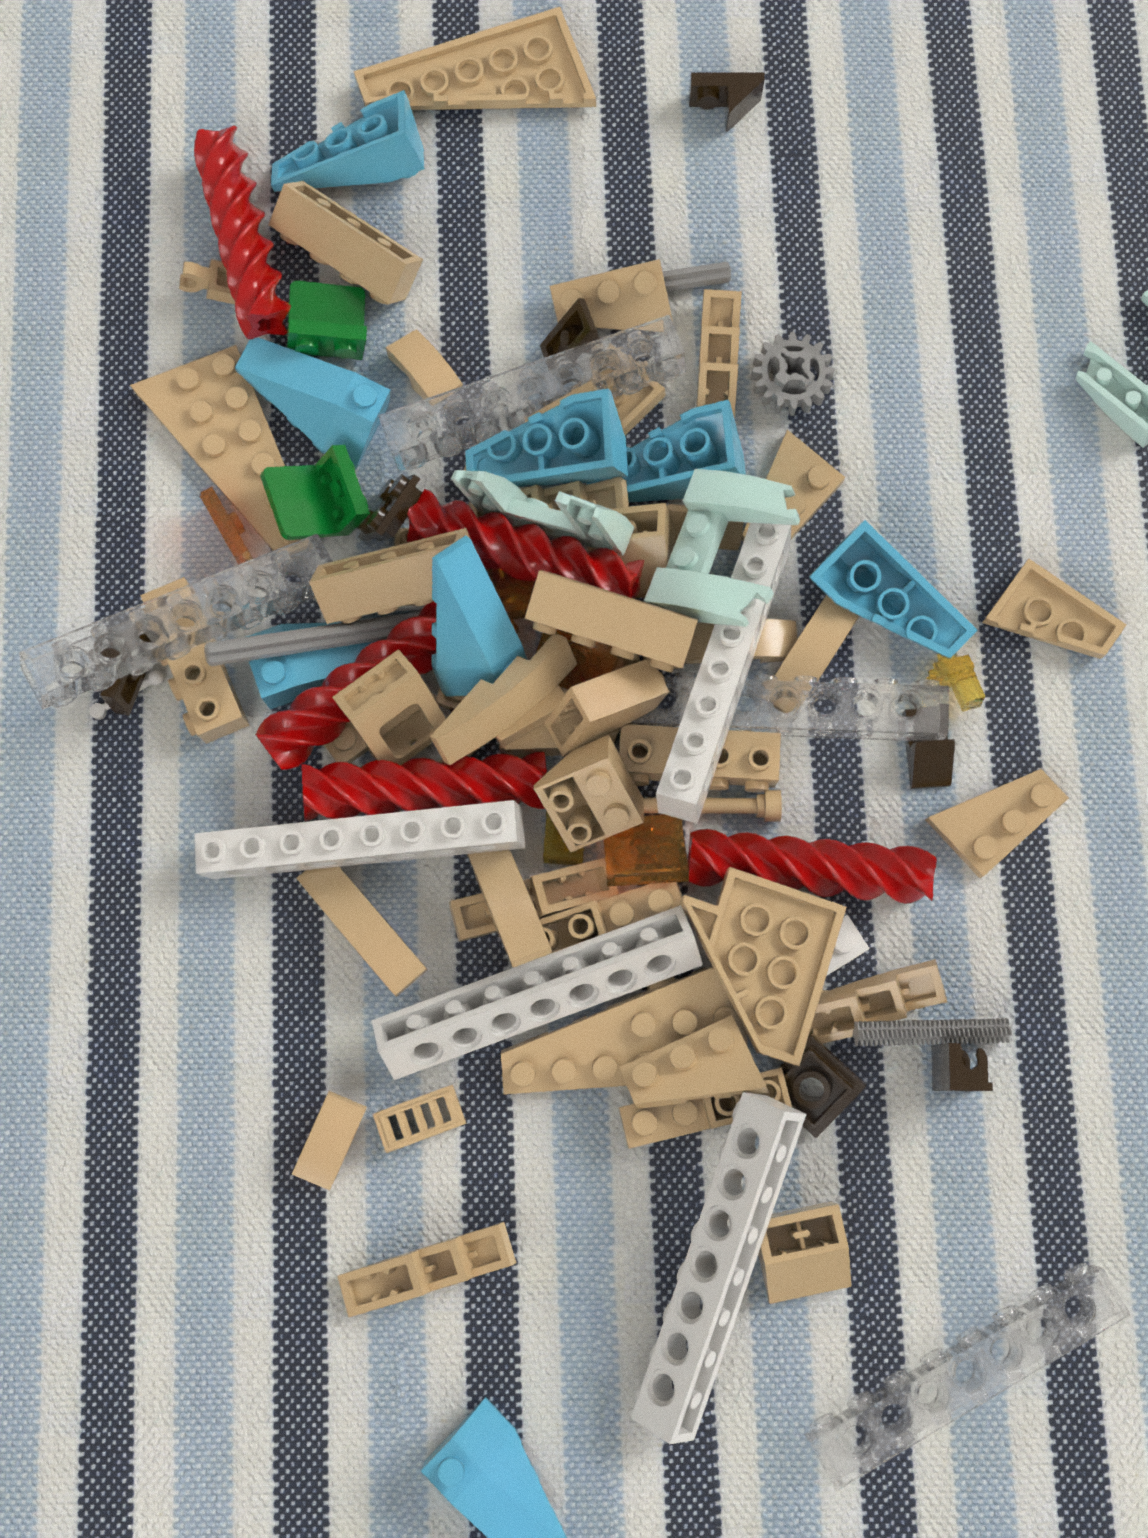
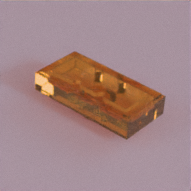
M212 486L200 492L201 500L239 566L245 569L254 564L255 561L240 536L246 532V529L236 512L227 513Z

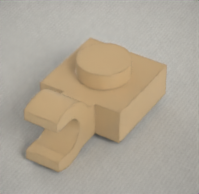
M211 259L209 268L194 262L187 261L183 263V273L180 275L179 282L180 290L198 292L202 289H207L206 299L235 305V301L228 288L227 270L222 261Z

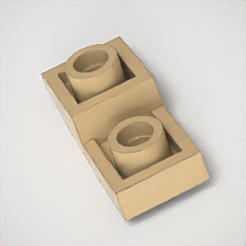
M417 329L386 347L388 358L409 377L412 389L430 406L435 407L464 389L462 382L450 365Z
M328 1091L292 1175L330 1190L367 1107Z

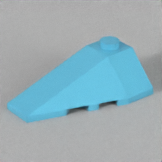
M400 91L367 105L360 110L363 117L346 127L340 122L331 128L333 132L319 144L315 141H309L274 162L271 175V187L274 192L281 191L283 184L304 181L313 188L388 183L400 178H410L419 171L424 170V148L405 91Z
M258 337L249 340L235 366V370L268 402L275 405L295 428L300 429L322 454H325L332 445H345L350 460L353 462L355 470H357L389 407L390 389L356 372Z
M610 389L570 395L560 400L558 406L542 414L538 412L528 417L529 421L510 431L504 430L465 451L466 471L492 473L506 478L517 487L559 485L575 481L590 483L616 477H628L626 438Z
M729 400L692 408L680 415L681 420L663 430L660 427L648 433L649 438L631 448L626 446L628 477L623 479L627 481L629 503L683 499L695 469L726 471L746 475L744 454Z
M866 520L858 524L809 576L836 605L948 659L978 631Z
M465 535L432 557V600L437 604L436 622L432 623V635L436 638V653L432 654V668L440 689L445 696H466L481 679L493 684L517 656L527 659L523 645L471 539Z
M326 622L280 624L246 637L338 624L341 622L330 624ZM373 642L251 660L249 664L262 700L269 709H273L293 702L299 694L307 689L322 686L330 672L341 665L354 663L362 649Z
M485 1397L425 1460L421 1472L487 1538H567L540 1484V1479L534 1466L531 1465L516 1428Z

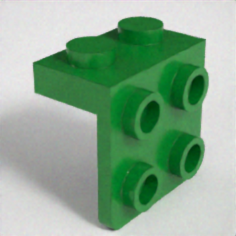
M293 281L290 284L289 290L291 309L288 313L287 348L306 355L363 360L367 337V326H364L365 291L360 287Z
M332 445L315 465L266 467L260 474L281 536L286 540L349 536L370 514L367 499L362 493L355 474V466L350 460L345 445Z

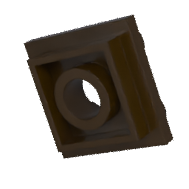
M401 474L395 481L392 478L389 479L378 494V497L382 500L374 512L370 509V514L357 527L361 531L358 538L362 541L374 538L378 541L394 538L408 517L409 508L418 502L422 494L416 488L420 478L415 474L408 477Z
M811 1033L808 1036L800 1066L783 1062L778 1067H782L792 1108L806 1114L802 1126L815 1138L867 1086ZM806 1078L819 1080L824 1087V1093L818 1097L807 1095L802 1089V1081Z

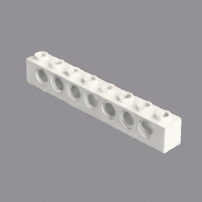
M750 523L731 578L771 587L775 594L790 550L791 525ZM773 598L768 604L760 599H753L741 611V614L749 622L746 627L714 625L656 792L658 813L698 823Z
M514 800L194 833L196 874L210 879L525 848L523 809Z
M680 905L372 1020L378 1052L393 1079L397 1080L703 965L694 934Z
M743 1092L740 1101L733 1110V1122L727 1140L720 1148L719 1163L715 1175L705 1192V1204L699 1221L692 1229L691 1244L686 1259L678 1270V1282L671 1302L664 1310L663 1325L658 1340L650 1351V1363L643 1383L635 1394L636 1403L631 1419L669 1444L695 1439L806 1117L805 1113L766 1095ZM757 1135L759 1136L758 1149H756L755 1147V1139ZM743 1175H744V1178H745V1187H744V1190L742 1189V1186H741V1180H742ZM728 1217H730L731 1220L730 1230L728 1229L727 1225ZM714 1258H716V1262H717L716 1271H715V1269H714V1264H713V1263H714ZM700 1298L703 1304L702 1311L700 1309ZM686 1339L688 1342V1351L686 1349Z

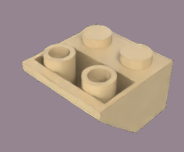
M666 503L612 508V510L625 516L634 526L624 556L619 555L624 564L635 560H645L640 578V591L635 598H645L656 568H666L675 546V528ZM588 547V552L596 548Z
M609 735L572 750L534 785L536 794L570 852L644 823V799Z
M830 1201L777 1212L771 1215L758 1253L769 1304L852 1287L849 1247L839 1204Z

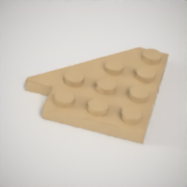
M729 867L726 871L716 905L686 895L682 896L680 903L756 1053L794 1066H800L847 907Z

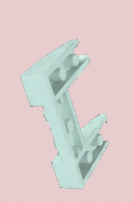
M1148 290L1143 293L1141 298L1142 302L1147 307ZM1090 341L1084 352V356L1091 359L1087 372L1078 371L1075 380L1116 425L1144 448L1148 444V385L1144 384Z
M695 469L683 498V503L688 509L668 564L666 568H656L644 602L697 618L700 623L746 627L749 622L741 614V611L753 599H760L768 604L774 595L771 587L709 574L729 521L799 525L800 518L797 510H787L785 497L795 496L792 486L750 475Z
M454 470L451 480L481 515L490 512L501 513L512 526L519 527L525 524H535L544 530L548 536L556 538L572 536L581 542L582 545L596 549L609 548L621 556H624L634 530L631 522L617 511L561 491L558 492L555 500L561 509L559 511L549 508L546 503L540 500L528 498L512 482L492 473Z

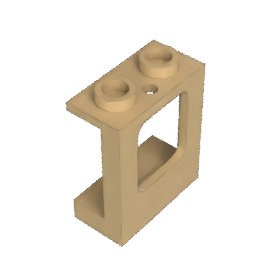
M399 649L332 697L366 743L373 757L376 760L393 761L399 765H402L433 742L430 736L446 719L418 671ZM410 705H419L421 710L383 738L381 737L379 731L385 723Z

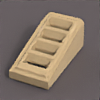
M453 1084L373 1113L386 1153L467 1124ZM442 1097L445 1099L451 1121L445 1123L436 1101ZM426 1103L429 1105L436 1125L432 1128H428L421 1105ZM410 1109L413 1111L420 1131L416 1134H412L405 1111ZM394 1115L397 1117L403 1138L397 1141L389 1117Z

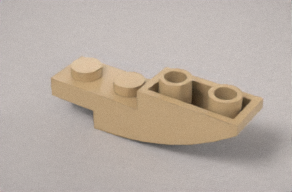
M671 876L601 901H592L539 920L552 953L678 907L681 905L682 894L676 877Z
M782 1067L760 1072L769 1093H763L762 1095L792 1107ZM742 1094L731 1095V1098L715 1099V1097L689 1100L688 1103L637 1109L635 1104L618 1107L628 1149L732 1124L733 1110L740 1101Z

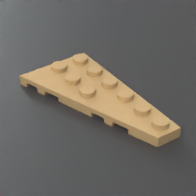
M561 7L354 71L355 80L365 107L403 90L408 97L411 110L596 107L594 91Z
M236 345L130 385L134 393L147 405L155 417L168 429L182 448L223 492L230 503L243 515L282 562L318 549L314 538L286 540L280 534L260 474L266 467L285 466L254 388L235 370V366L241 357Z
M713 966L704 967L692 972L689 976L669 984L666 983L651 991H645L608 1006L607 1009L596 1014L581 1017L572 1021L569 1025L549 1033H542L501 1050L504 1094L627 1086L619 1067L730 1015H733L746 1045L747 1033Z

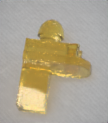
M955 653L950 659L937 654L938 662L932 664L934 669L928 671L929 676L924 681L925 690L928 693L952 687L962 712L981 707L986 696L976 676L975 666L969 654L957 657Z

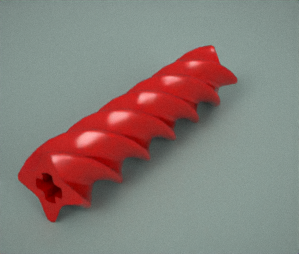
M235 125L220 131L199 129L194 142L195 163L202 178L204 197L210 208L212 227L218 238L220 257L227 270L228 288L235 301V312L239 326L245 337L249 340L265 334L285 335L288 331L283 325V320L289 313L291 305L275 294L276 286L282 279V273L272 268L266 262L274 243L258 232L259 224L265 217V212L255 207L249 201L251 193L257 185L256 181L246 177L241 172L242 165L249 153L239 148L233 142L237 131V126Z
M424 489L418 502L408 510L409 530L407 543L466 528L484 568L501 569L507 575L523 581H536L538 572L544 570L633 599L639 594L640 578L645 560H635L624 564L619 555L609 548H597L587 552L581 542L572 536H561L550 540L544 530L535 524H525L513 528L507 518L498 512H490L477 517L466 502L455 500L441 505L435 495L427 489Z
M434 601L426 604L419 616L408 618L397 624L391 630L386 640L373 642L362 649L354 663L344 664L335 668L325 678L322 686L307 689L299 694L292 702L289 710L278 711L264 719L255 735L281 770L300 766L311 755L314 746L329 744L341 735L346 723L350 722V720L332 697L398 649L418 671L419 675L433 670L432 654L436 653V638L432 635V623L436 622L437 607Z
M545 752L528 754L521 759L509 754H495L486 757L482 761L474 757L464 756L451 765L444 761L440 763L429 758H415L402 765L388 760H375L366 763L362 767L347 762H334L319 770L310 765L302 764L304 820L306 822L319 815L329 819L354 817L361 812L366 815L395 813L401 810L415 811L514 800L517 804L523 802L532 808L545 809L534 790V785L547 774Z
M699 829L690 832L686 876L688 875V881L694 885L711 887L722 882L727 869L731 867L796 890L806 887L810 892L821 897H831L846 890L855 898L865 901L875 899L886 893L899 903L911 904L924 896L933 901V884L937 858L928 851L914 846H898L888 849L870 842L848 846L832 839H819L808 843L798 837L788 835L768 840L763 836L750 832L726 836L716 830Z

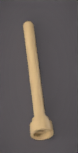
M781 790L765 791L764 794H756V798H706L701 814H756V818H764V822H781ZM643 798L644 813H658L657 799Z

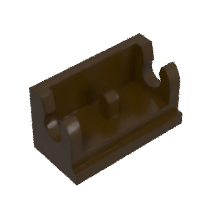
M944 1043L931 1046L932 1091H993V1082H988V1058L982 1048H977L975 1054L977 1064L974 1068L970 1069V1058L967 1052L962 1050L961 1043Z

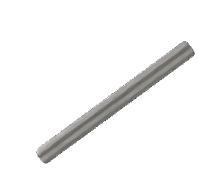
M421 611L358 620L348 624L338 623L209 642L204 647L205 659L210 666H218L386 640L391 630L397 624L408 618L419 616Z

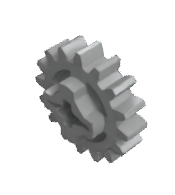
M791 332L789 339L786 341L777 334L775 335L774 346L764 342L761 349L762 354H756L754 357L753 365L755 367L752 368L751 380L757 382L754 385L753 391L755 394L765 393L762 400L764 406L771 401L776 403L775 413H779L783 407H788L790 416H794L796 408L801 407L807 414L810 412L812 402L820 406L825 397L824 394H829L833 383L829 380H832L835 368L827 366H829L832 356L831 354H820L823 343L819 342L814 346L810 345V335L808 334L804 336L802 341L797 340L795 332ZM768 366L771 367L770 372L775 376L772 382L768 376ZM812 366L816 370L817 382L814 381L815 375L810 371Z

